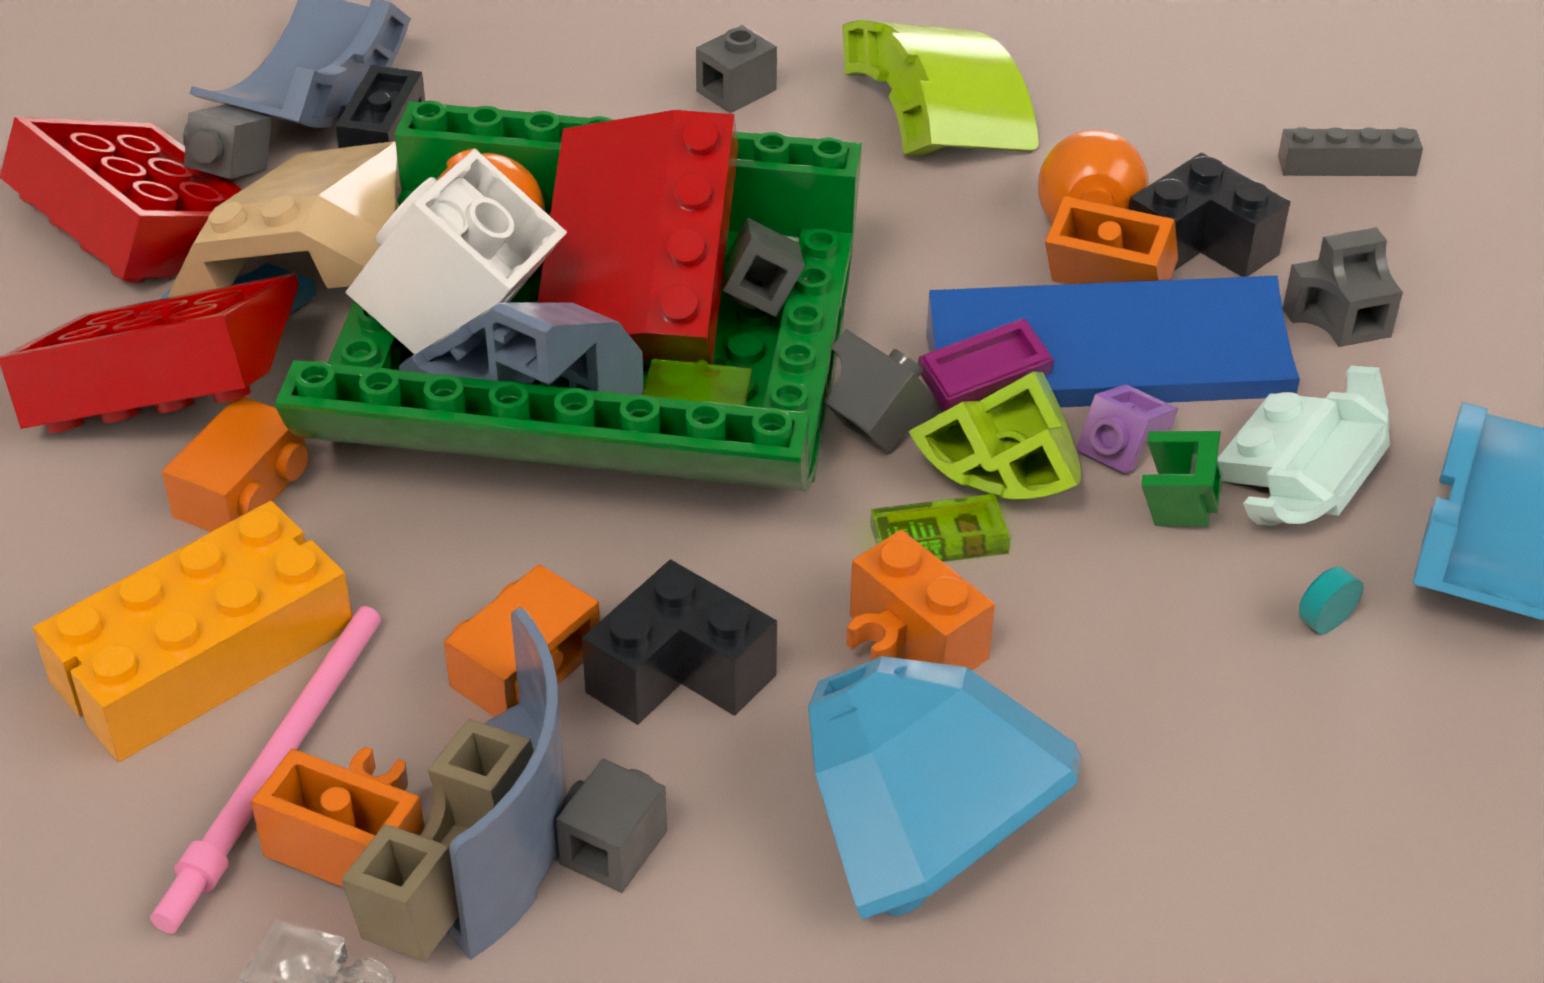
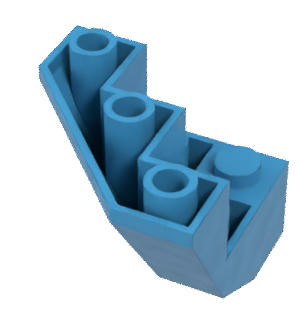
M881 656L819 680L808 705L815 775L854 903L862 920L886 912L889 916H899L916 909L928 896L934 894L983 855L996 848L1005 838L1056 799L1065 795L1078 783L1080 752L1075 742L967 667Z

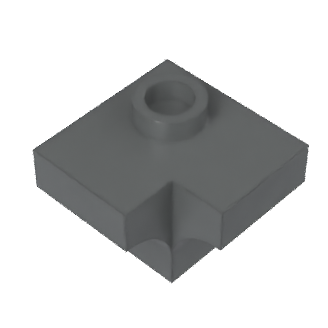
M1377 227L1323 236L1317 260L1291 265L1283 311L1292 323H1309L1324 329L1330 334L1338 347L1392 337L1403 291L1390 274L1386 258L1387 240Z
M847 329L832 346L831 349L841 361V375L837 385L825 399L824 403L845 426L887 454L891 453L900 439L910 429L934 418L942 409L918 378L923 372L922 368L899 350L893 349L888 356Z

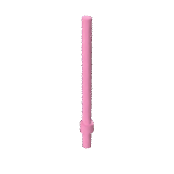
M368 606L358 608L201 841H193L187 847L174 867L177 877L150 915V921L156 928L165 933H175L200 895L211 892L229 866L227 854L254 815L251 805L252 798L290 749H298L381 624V616L376 610Z

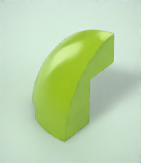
M1032 372L980 401L961 402L908 431L926 458L950 479L961 485H969L988 493L1000 495L1001 498L1032 499L1046 497L1072 488L1081 481V467L1072 435L1043 372Z

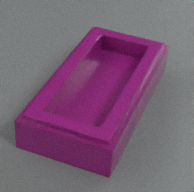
M1025 318L919 356L918 365L923 370L920 375L944 412L961 402L980 401L1032 372H1043L1045 376L1051 374L1054 359Z

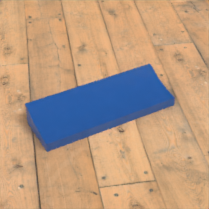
M1278 275L929 290L926 328L929 353L1025 318L1054 359L1052 373L1045 377L1060 408L1091 406L1095 394L1125 384L1166 403L1267 398L1270 393L1278 394L1282 392L1297 394L1300 378L1286 331Z

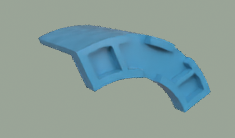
M1462 402L1439 478L1440 483L1451 485L1447 500L1436 497L1434 506L1431 508L1421 544L1422 549L1414 572L1413 584L1544 620V428L1487 414L1488 408Z

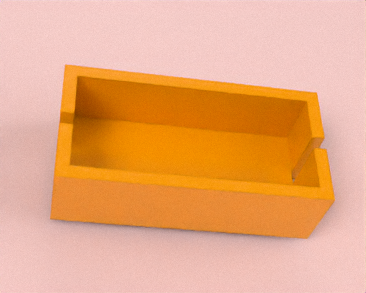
M270 500L32 628L49 682L80 718L84 716L87 727L119 763L339 637L352 619V611L345 572L312 540L306 542L304 532Z

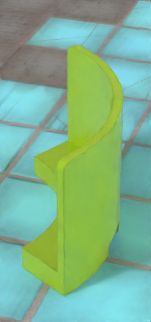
M856 20L842 25L845 75H869L876 81L887 82L892 88L889 98L900 127L903 155L923 156L943 147L1026 152L1038 148L1039 141L1035 114L1024 79L1009 53L989 35L969 29L870 20Z

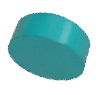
M1341 566L1324 571L1310 584L1303 594L1299 604V617L1319 634H1326L1341 625L1357 606L1363 593V583Z

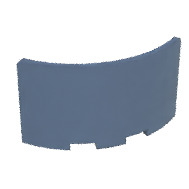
M298 0L280 40L265 61L242 82L220 91H210L192 86L189 94L201 99L228 104L309 127L332 126V120L344 112L371 65L391 68L404 40L411 18L394 4L384 0H372L370 6L344 0Z
M522 607L511 612L520 703L484 724L530 738L534 752L526 768L508 793L473 826L455 837L449 847L459 917L447 933L470 960L499 940L527 912L537 899L536 888L546 875L552 860L557 861L559 857L556 818L562 812V805L566 797V780L557 677L547 643L534 620Z

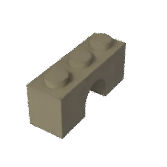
M471 719L464 723L428 769L433 787V805L428 822L420 836L384 824L341 879L361 939L424 963L459 917L449 850L450 844L455 837L473 826L492 810L513 787L534 752L530 738Z

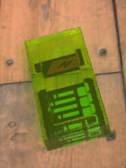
M995 494L871 509L870 526L876 545L902 529L942 562L1009 554L1011 537Z

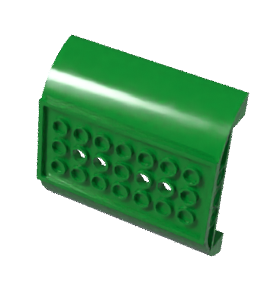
M432 100L422 102L409 101L394 133L401 192L397 202L400 206L428 178L434 177L437 180L441 173L448 168L446 162L451 157L465 150L475 148L479 150L480 154L496 153L504 155L523 165L538 182L543 193L546 213L550 216L563 129L611 121L613 119L605 116L587 118L556 115L549 111L522 112L501 110L493 106L468 107L446 105ZM736 131L738 155L725 257L746 219L749 218L798 242L805 266L777 316H773L759 308L753 310L736 303L721 287L712 365L643 360V372L649 370L661 371L656 376L643 375L644 395L400 371L399 365L413 356L414 353L354 301L328 362L293 360L275 400V408L284 425L295 436L307 439L807 492L811 483L815 481L828 406L824 401L832 390L838 358L831 348L842 335L857 212L862 143L843 141L834 137L815 139L785 136L778 132L761 134ZM543 262L509 303L538 302ZM707 376L720 377L719 381L716 382L700 380Z

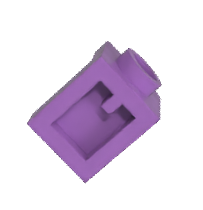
M1127 384L1095 394L1077 444V449L1079 452L1120 472L1129 473L1136 468L1144 443L1148 439L1149 431H1170L1178 408Z

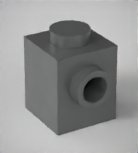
M744 25L730 29L725 34L696 47V91L727 112L732 113L776 91L777 46Z
M228 104L189 112L188 122L183 133L185 145L184 166L227 179H234L266 170L272 117Z
M747 218L725 257L722 279L723 291L733 301L753 310L759 308L773 316H777L805 266L799 243Z
M602 758L585 782L579 780L570 788L564 799L562 812L556 818L560 865L623 893L667 832L666 786L656 782L652 777L640 770H628Z

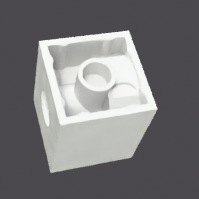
M474 148L438 181L434 177L425 180L396 209L375 238V242L380 247L345 293L415 355L496 304L509 303L567 234V231Z

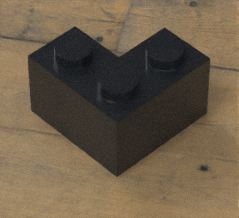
M1201 152L1131 196L1128 209L1175 219L1178 261L1174 271L1201 253L1239 276L1248 277L1280 255L1291 201L1271 191L1262 183L1253 181L1224 165L1220 160Z
M670 559L582 637L585 693L637 725L681 684L735 716L776 676L777 620Z

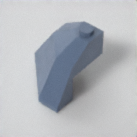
M498 303L399 365L400 371L644 395L642 350L618 321L575 303Z

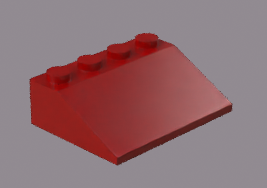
M669 110L564 128L550 217L566 230L567 234L543 262L537 303H575L618 321L642 350L643 360L712 365L738 155L734 114Z
M14 117L0 173V178L19 193V198L22 201L35 206L49 218L51 225L64 230L77 240L83 251L99 258L111 268V273L115 277L131 283H142L146 278H171L179 274L194 241L207 222L210 213L215 207L242 191L240 187L227 178L184 166L185 146L154 123Z
M292 273L86 313L0 357V366L20 429L46 425L48 433H56L84 424V417L101 415L103 423H112L139 414V407L156 404L158 413H167L193 405L195 403L194 397L212 394L215 403H222L249 395L251 393L249 385L271 370L299 287L297 274Z

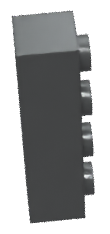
M1298 127L1296 129H1283L1278 159L1283 176H1416L1423 147L1417 130L1405 127L1397 129H1376L1372 127L1363 129H1342L1339 127L1309 129Z

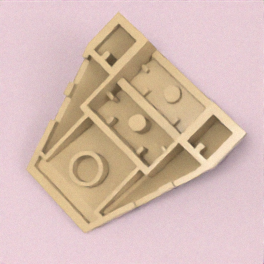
M395 141L299 153L215 207L194 241L168 297L230 286L248 257L309 251L327 289L350 286L380 247L375 242V238L386 221L399 207L395 197V190L400 187Z

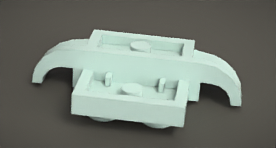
M1351 365L1346 371V392H1330L1326 398L1299 396L1292 392L1270 393L1218 457L1223 475L1222 482L1269 487L1271 494L1269 498L1249 496L1243 503L1248 517L1258 525L1266 526L1278 525L1280 523L1304 524L1319 518L1323 514L1340 515L1391 445L1389 437L1390 415L1380 368Z

